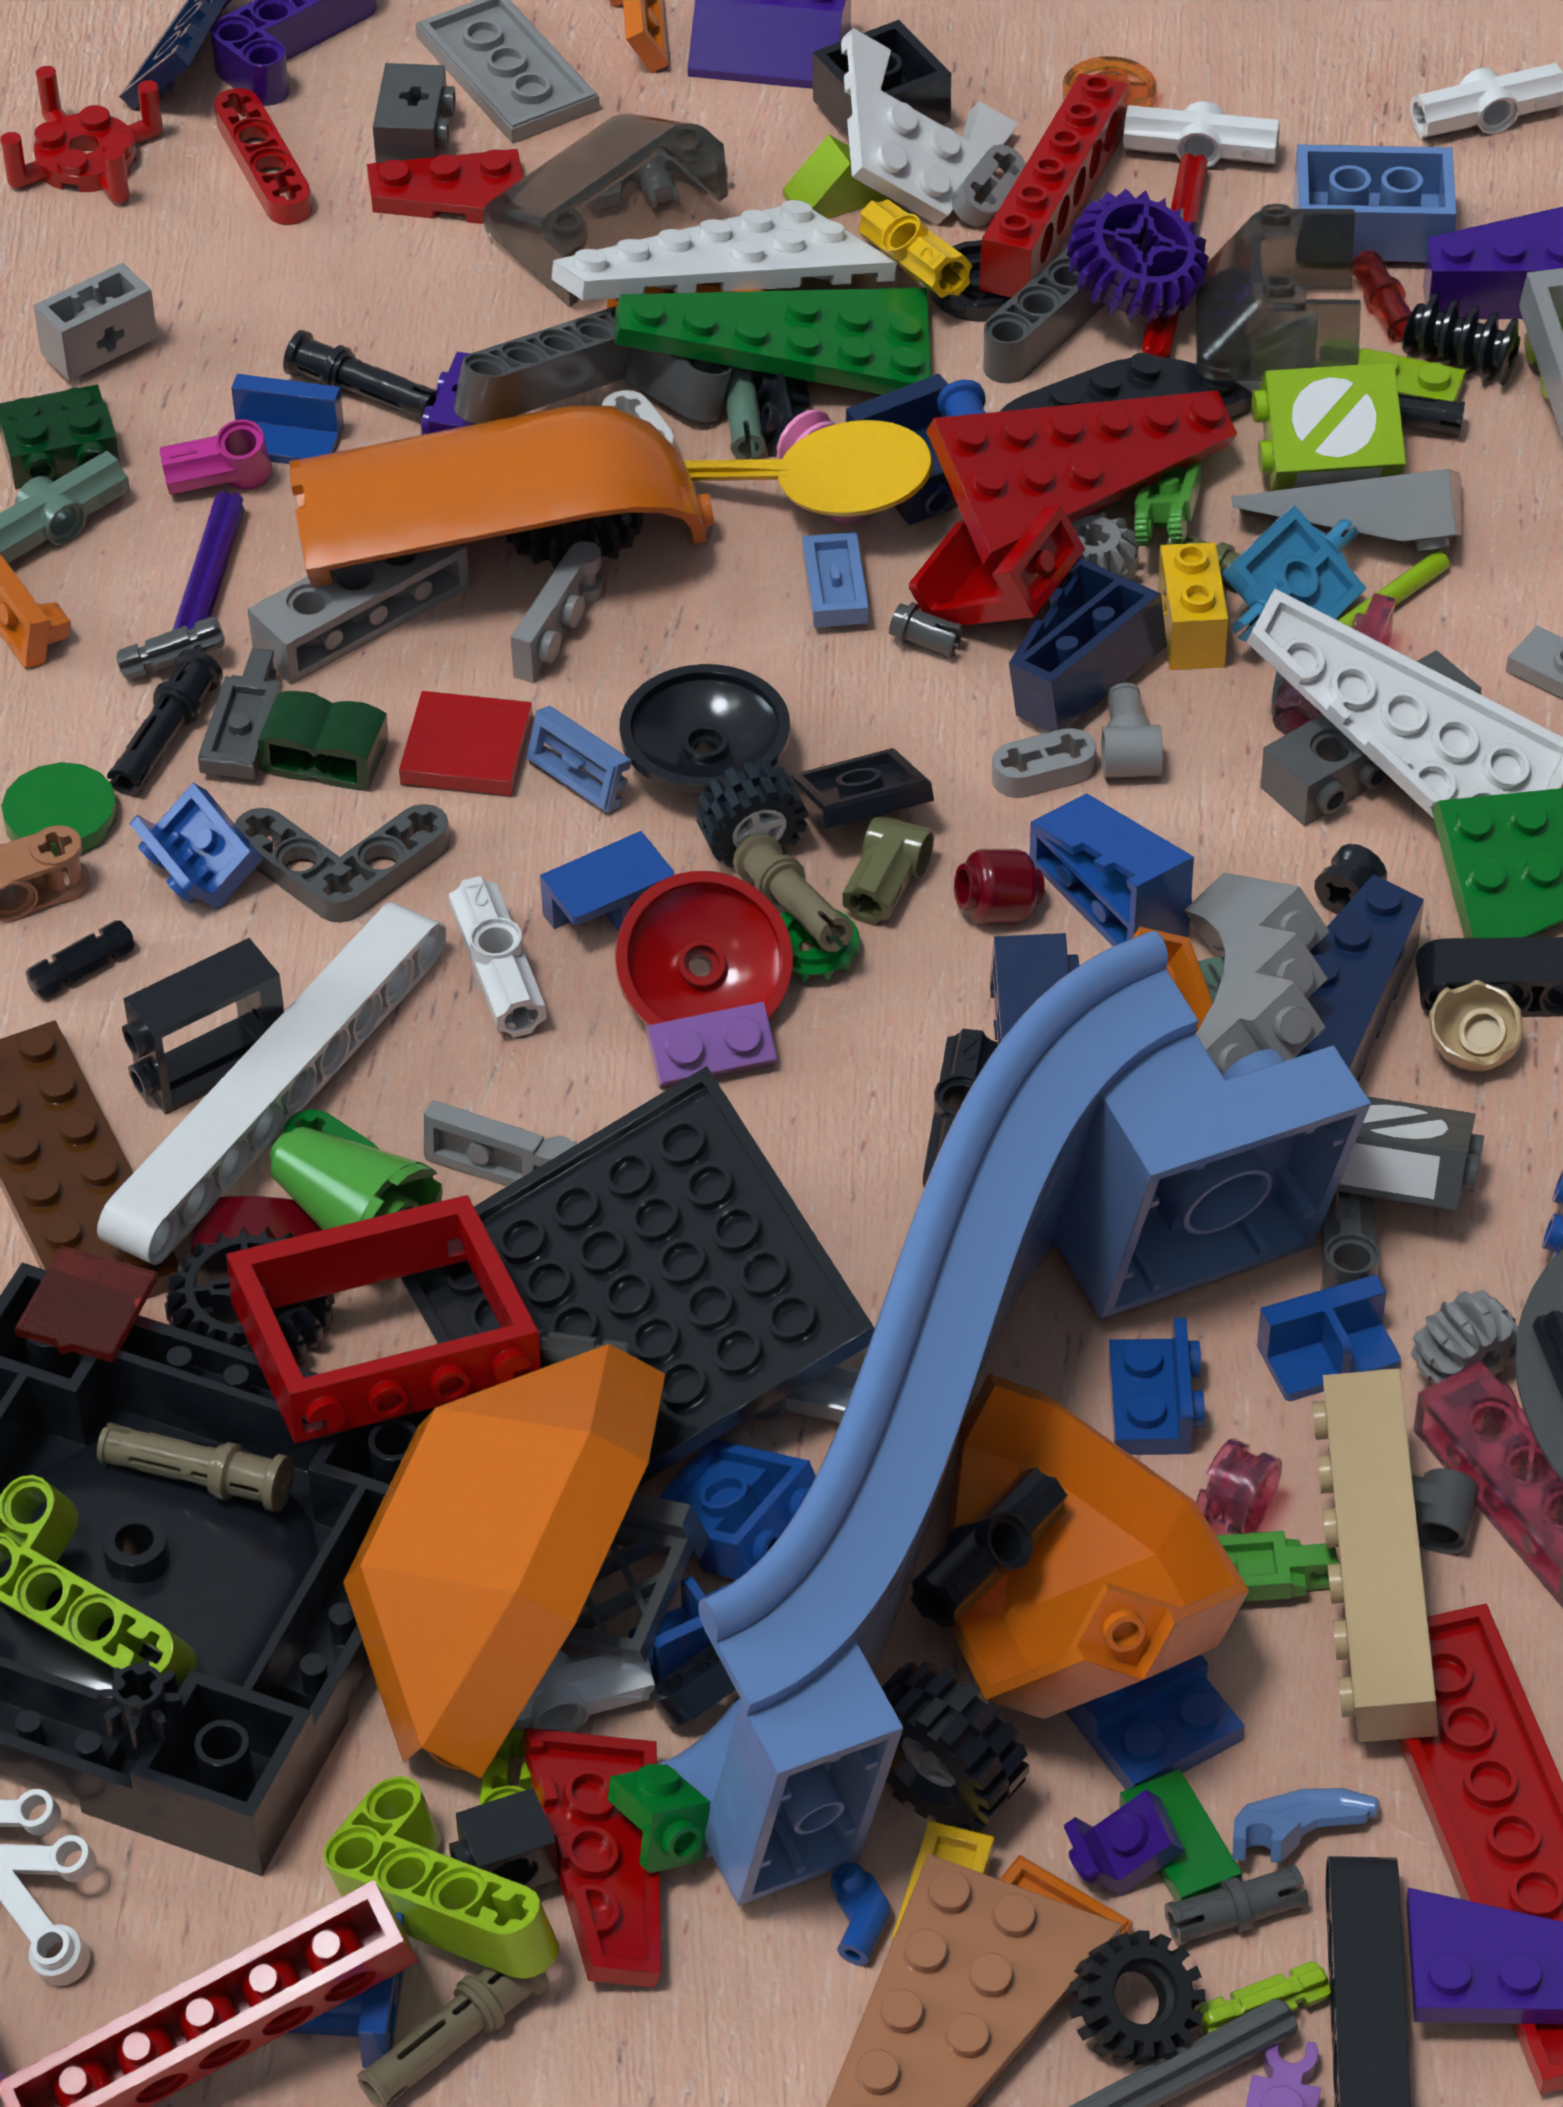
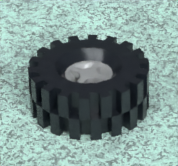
M915 1662L906 1663L881 1687L903 1726V1731L885 1783L889 1782L896 1790L892 1795L902 1804L908 1800L915 1806V1813L927 1819L931 1815L935 1818L936 1823L979 1832L983 1830L1026 1781L1025 1777L1029 1773V1764L1023 1761L1028 1755L1025 1746L1013 1741L1018 1732L1012 1723H1003L998 1717L1001 1710L992 1700L988 1704L983 1702L977 1696L980 1690L969 1681L965 1686L957 1682V1674L946 1668L938 1674L932 1663L922 1662L919 1667Z

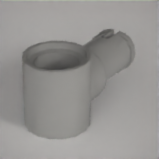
M1126 682L1116 684L1111 687L1108 693L1111 721L1107 727H1102L1101 734L1104 778L1161 776L1163 770L1160 725H1151L1150 721L1144 716L1141 693L1138 686Z

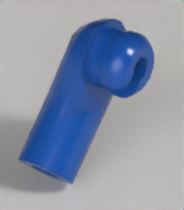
M844 1863L835 1869L830 1880L831 1889L836 1893V1900L849 1921L837 1951L849 1963L863 1966L869 1962L887 1926L891 1907L877 1880L870 1872H866L857 1863Z

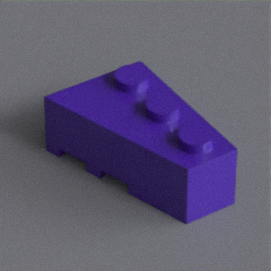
M1563 207L1428 237L1423 282L1425 304L1434 292H1438L1441 296L1440 309L1443 311L1446 310L1454 298L1460 300L1461 317H1465L1471 307L1477 305L1480 307L1479 319H1488L1492 312L1499 313V319H1523L1519 304L1527 273L1563 268Z

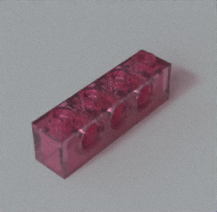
M1480 1361L1418 1392L1413 1431L1444 1468L1464 1472L1478 1483L1480 1488L1476 1504L1478 1509L1563 1608V1482L1552 1469L1537 1444L1524 1410L1518 1405L1511 1387L1505 1381L1497 1380Z

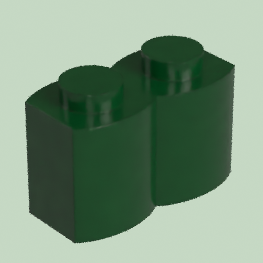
M279 692L258 738L260 768L274 775L289 779L304 780L316 778L330 786L352 790L368 789L388 743L387 713L364 702L339 701L332 703L311 692Z

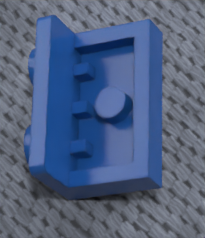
M195 783L189 786L157 824L139 815H136L129 823L143 840L138 845L140 851L155 865L163 869L166 868L171 875L166 880L167 884L176 894L189 903L199 899L219 910L264 859L210 793Z

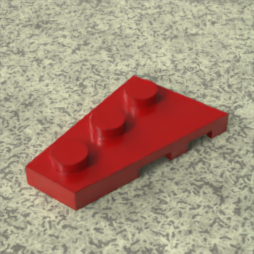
M494 149L480 153L439 155L430 158L388 160L381 163L367 164L373 212L431 219L438 216L441 212L466 214V222L485 224L487 217L512 219V227L530 229L529 209L518 149Z

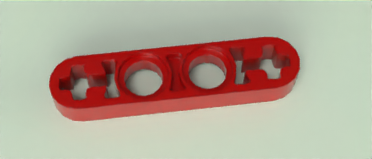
M233 88L221 92L214 101L217 127L267 216L273 222L281 225H294L305 221L312 212L309 184L259 97L253 91L244 88ZM238 113H240V115H241L242 117H246V118H245V119H242V120H239V115H238ZM249 139H265V141L256 144L243 143ZM267 168L283 169L277 173L270 174L260 172ZM286 192L289 200L284 196H280V194Z

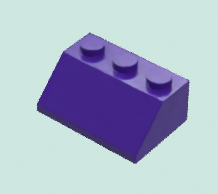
M695 0L688 59V76L813 89L812 52L842 41V38L851 30V0Z

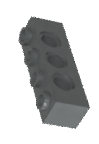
M1437 650L1417 661L1481 694L1482 688ZM1323 714L1263 747L1260 788L1304 827L1324 815H1331L1337 812L1348 801L1368 790L1379 788L1390 778Z

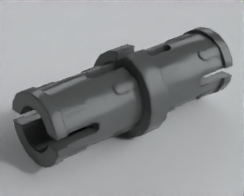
M1292 1864L1286 1866L1285 1869L1240 1882L1235 1877L1220 1882V1889L1181 1901L1168 1902L1164 1908L1166 1920L1174 1919L1175 1922H1181L1194 1917L1192 1920L1169 1926L1171 1936L1175 1943L1181 1946L1188 1941L1233 1928L1236 1933L1252 1929L1253 1921L1295 1908L1307 1907V1890L1298 1891L1297 1888H1292L1278 1893L1281 1890L1304 1884L1303 1877L1297 1866Z

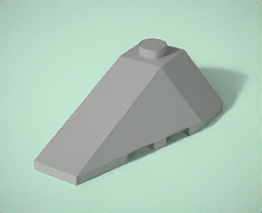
M1452 469L1231 496L1233 508L1280 517L1295 505L1310 523L1332 528L1341 519H1347L1352 524L1346 531L1356 526L1358 533L1406 543L1415 542L1416 552L1449 548L1448 538L1462 536L1461 477L1459 472Z

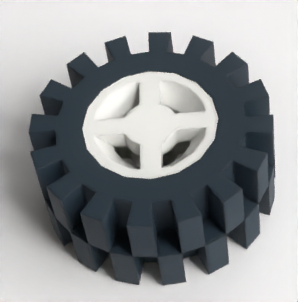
M761 761L758 770H756L753 762L743 763V772L736 773L734 767L724 771L727 776L726 780L721 782L715 777L708 783L712 793L702 791L698 797L701 805L695 806L696 821L714 857L719 862L723 860L725 866L734 868V853L739 844L747 837L756 833H766L773 836L782 846L783 855L787 854L784 848L786 843L795 847L800 841L797 832H805L807 828L805 818H808V812L789 774H786L784 768L777 765L773 769L770 762Z

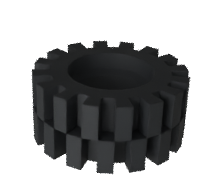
M1138 1930L1130 1935L1126 1932L1091 1950L1088 1953L1089 1957L1080 1961L1074 1972L1079 1974L1080 1978L1070 1982L1068 1995L1078 1996V2002L1069 2006L1071 2019L1083 2017L1086 2025L1076 2031L1083 2041L1092 2036L1098 2041L1092 2048V2051L1100 2057L1114 2053L1113 2063L1125 2065L1134 2060L1135 2065L1146 2064L1177 2050V2047L1186 2044L1194 2035L1189 2030L1201 2023L1204 2013L1196 2011L1195 2006L1205 2002V1989L1193 1990L1192 1982L1201 1978V1973L1198 1966L1189 1970L1185 1969L1182 1962L1190 1954L1182 1946L1173 1951L1168 1949L1172 1938L1159 1934L1150 1939V1931ZM1123 1973H1139L1145 1976L1154 1986L1159 2006L1155 2017L1150 2023H1134L1128 2020L1119 2010L1114 1991L1116 1983Z

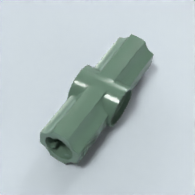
M106 451L54 482L46 476H38L24 484L17 494L15 505L0 513V554L7 563L13 561L46 540L55 545H64L71 542L83 529L88 515L129 492V479L121 468L118 459Z

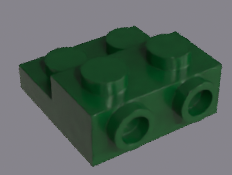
M98 384L0 403V436L15 489H21L29 480L38 476H46L54 482L106 451L116 457L120 463L116 434L107 404L103 402Z

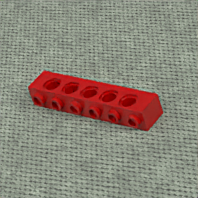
M1079 74L982 237L979 290L1012 298L1052 262L1123 138L1127 110V83L1110 80L1103 75Z
M373 1880L0 2081V2096L5 2107H151L418 1963L419 1960L390 1901Z

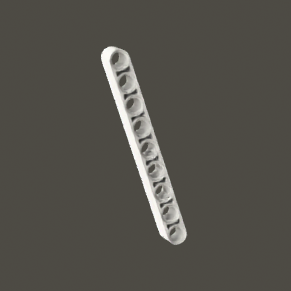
M394 902L384 905L112 1195L100 1214L97 1225L99 1240L153 1265L164 1261L203 1219L219 1197L224 1196L284 1130L288 1119L300 1112L433 967L446 941L445 925Z

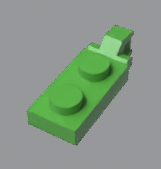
M1284 1531L1216 1535L1249 1589L1243 1602L1291 1599V1596L1295 1598L1306 1595L1308 1591L1330 1588L1327 1564H1338L1336 1548L1326 1549V1543L1301 1545L1300 1540L1285 1538Z

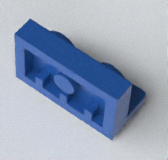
M1173 1318L1172 1339H1109L1108 1357L1114 1443L1130 1455L1191 1454L1193 1429L1204 1428L1205 1410L1203 1390H1192L1191 1378H1200L1201 1353L1199 1340H1188L1187 1319Z

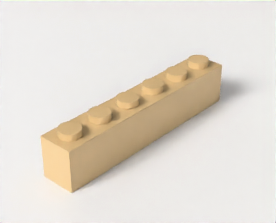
M1400 1368L1323 1375L1325 1401L1312 1402L1315 1438L1316 1440L1329 1439L1330 1454L1317 1455L1321 1494L1334 1493L1335 1508L1322 1509L1326 1549L1339 1548L1341 1563L1327 1564L1331 1604L1345 1603L1346 1619L1333 1620L1336 1659H1350L1352 1675L1338 1677L1342 1718L1356 1717L1358 1742L1439 1736Z

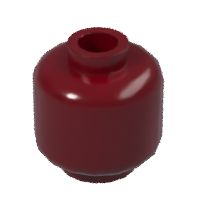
M978 849L968 856L965 863L958 866L954 877V896L958 907L965 910L972 921L982 925L1020 924L1026 921L1032 914L1035 904L1041 903L1045 892V881L1041 870L1035 869L1030 856L1019 849Z

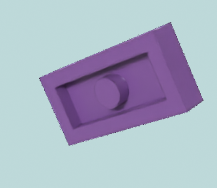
M764 1002L648 1025L646 1029L659 1088L677 1084L706 1066L713 1076L775 1064L777 1060Z

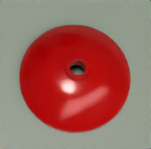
M715 871L679 873L661 880L647 889L627 912L621 924L615 947V969L622 994L633 1012L647 1026L764 1002L769 1020L784 998L791 979L793 966L790 936L775 906L764 894L749 883L737 877ZM694 959H702L708 963L710 973L706 976H696L691 972L689 963Z

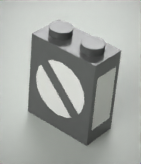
M1367 1096L1371 1105L1336 1191L1458 1211L1462 1191H1475L1477 1174L1480 1168L1484 1135L1473 1134L1476 1113Z

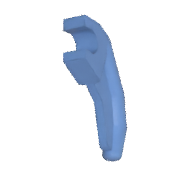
M1302 1788L1249 1803L1243 1807L1234 1819L1232 1860L1245 1861L1246 1849L1251 1846L1260 1845L1271 1850V1862L1281 1863L1300 1845L1301 1837L1317 1827L1364 1824L1368 1819H1376L1380 1811V1802L1376 1797L1346 1788Z

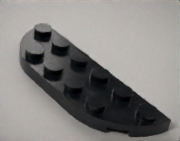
M1137 353L1131 358L1101 365L1024 394L1008 403L1000 411L1218 390L1230 418H1234L1250 411L1252 393L1237 383L1234 376L1225 370L1210 369L1178 359L1155 357L1148 353Z

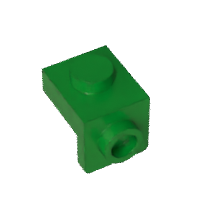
M648 1764L642 1766L637 1771L610 1776L607 1800L643 1831L639 1860L640 1866L648 1873L698 1863L703 1859L705 1829L709 1819L711 1802L681 1777L675 1769L671 1768L668 1764Z

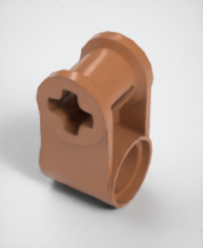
M56 825L47 827L38 833L0 844L1 921L18 920L29 913L59 903L73 901L81 897L88 890L91 883L87 867L80 862L79 857L83 848L81 837L76 830L68 826ZM52 843L56 844L58 852L57 857H54V854L52 853ZM63 871H66L69 877V885L64 883Z

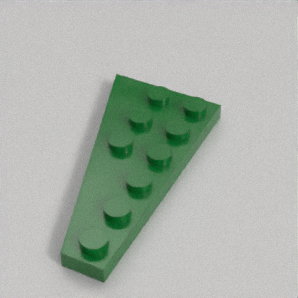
M927 288L620 294L616 307V345L775 375L781 372L786 377L882 395L931 377Z
M1563 788L1439 800L1432 809V814L1464 938L1536 937V935L1563 923Z

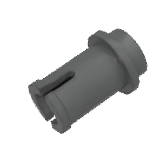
M912 602L909 606L900 603L891 619L889 635L897 637L898 644L905 645L909 641L944 654L945 657L952 658L955 655V649L953 648L958 649L964 626L960 623H953L920 611V606L917 603Z

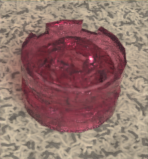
M1230 1438L1214 1457L1206 1473L1211 1476L1207 1489L1199 1490L1196 1501L1209 1525L1215 1526L1221 1523L1226 1526L1229 1535L1255 1533L1267 1514L1278 1489L1283 1465L1281 1458L1267 1452L1256 1455L1251 1452L1248 1443L1237 1438Z

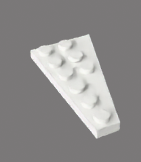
M789 200L783 202L779 207L762 211L746 210L742 212L741 216L724 220L709 219L702 221L699 226L682 230L667 229L661 231L657 236L640 240L624 239L615 246L598 250H579L573 256L553 260L551 280L584 301L616 299L620 297V294H646V288L654 286L663 289H673L675 293H696L697 284L720 282V289L723 292L731 290L800 287L803 277L826 279L832 285L851 284L852 274L864 273L873 274L877 282L895 281L897 262L846 231L842 224L831 221L817 213L810 204L799 200Z

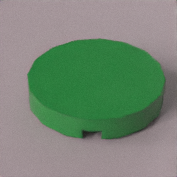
M64 762L38 766L19 776L6 790L1 804L6 833L12 841L38 833L47 827L56 825L68 826L76 830L81 837L83 848L81 854L99 845L108 836L107 829L112 825V822L115 825L118 815L112 784L101 772L83 764ZM52 843V853L54 854V857H57L58 852L56 844Z

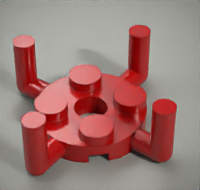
M52 66L39 67L36 70L42 116L47 122L40 124L35 129V161L25 164L20 134L7 132L1 136L8 184L12 188L19 189L44 180L52 187L62 190V183L78 185L79 192L104 190L114 203H125L130 195L127 177L130 173L129 165L133 160L136 162L135 144L156 137L163 130L157 83L151 80L139 83L138 95L142 120L127 125L118 118L110 116L109 110L100 105L87 106L80 113L67 115L61 108L55 68ZM83 151H93V152L88 153V154H85Z

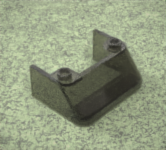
M1268 204L1263 206L1261 211L1254 213L1207 262L1208 268L1204 276L1205 281L1199 293L1195 294L1196 370L1201 376L1216 381H1262L1265 371L1358 365L1361 300L1306 299L1305 290L1352 289L1355 209H1291L1284 204Z

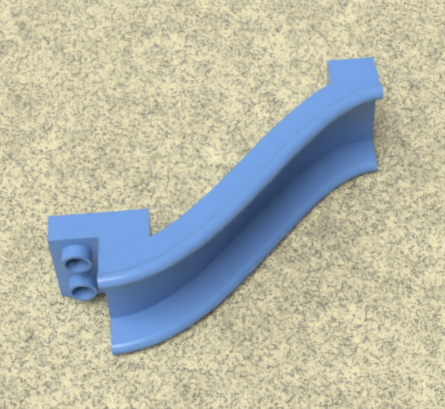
M1156 931L1139 935L1111 947L1065 975L1029 1007L992 1053L966 1095L934 1162L910 1224L850 1399L829 1450L809 1491L790 1523L767 1553L735 1582L699 1601L698 1609L701 1623L739 1695L720 1720L702 1738L678 1755L659 1764H668L671 1768L675 1769L681 1777L711 1802L709 1819L705 1829L704 1856L706 1859L713 1856L738 1906L833 1871L844 1863H854L860 1859L903 1731V1726L874 1673L906 1594L961 1424L982 1368L1017 1296L1053 1246L1057 1245L1100 1319L1314 1247L1371 1102L1334 1045L1287 1061L1278 1050H1260L1243 1057L1221 1075L1195 1033L1199 1020L1166 970L1168 964L1167 948L1163 938Z

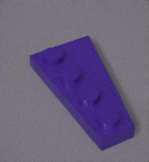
M1408 1887L1406 1909L1414 2022L1563 2024V1922Z

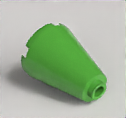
M299 1127L292 1132H286L281 1135L274 1143L270 1152L272 1178L322 1230L439 1202L442 1199V1184L433 1179V1175L438 1173L428 1165L307 1127Z

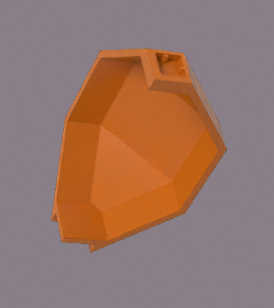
M606 1344L436 1407L417 1427L343 1582L403 1764L422 1748L429 1752V1755L438 1763L451 1769L464 1770L479 1779L482 1778L576 1624L649 1463L665 1373L611 1344Z
M988 1374L960 1427L948 1536L954 1528L973 1521L1021 1472L1027 1469L1037 1467L1047 1476L1056 1477L1068 1496L1064 1501L1066 1513L1033 1545L1032 1556L1028 1563L1018 1570L1006 1573L955 1625L949 1626L985 1700L989 1702L992 1700L995 1704L1045 1719L1145 1680L1218 1647L1246 1598L1249 1589L1196 1501L1045 1393Z

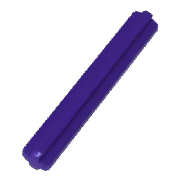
M222 491L215 496L172 631L187 626L190 630L194 628L195 622L209 618L212 615L245 510L242 505L243 497L237 492L229 494Z

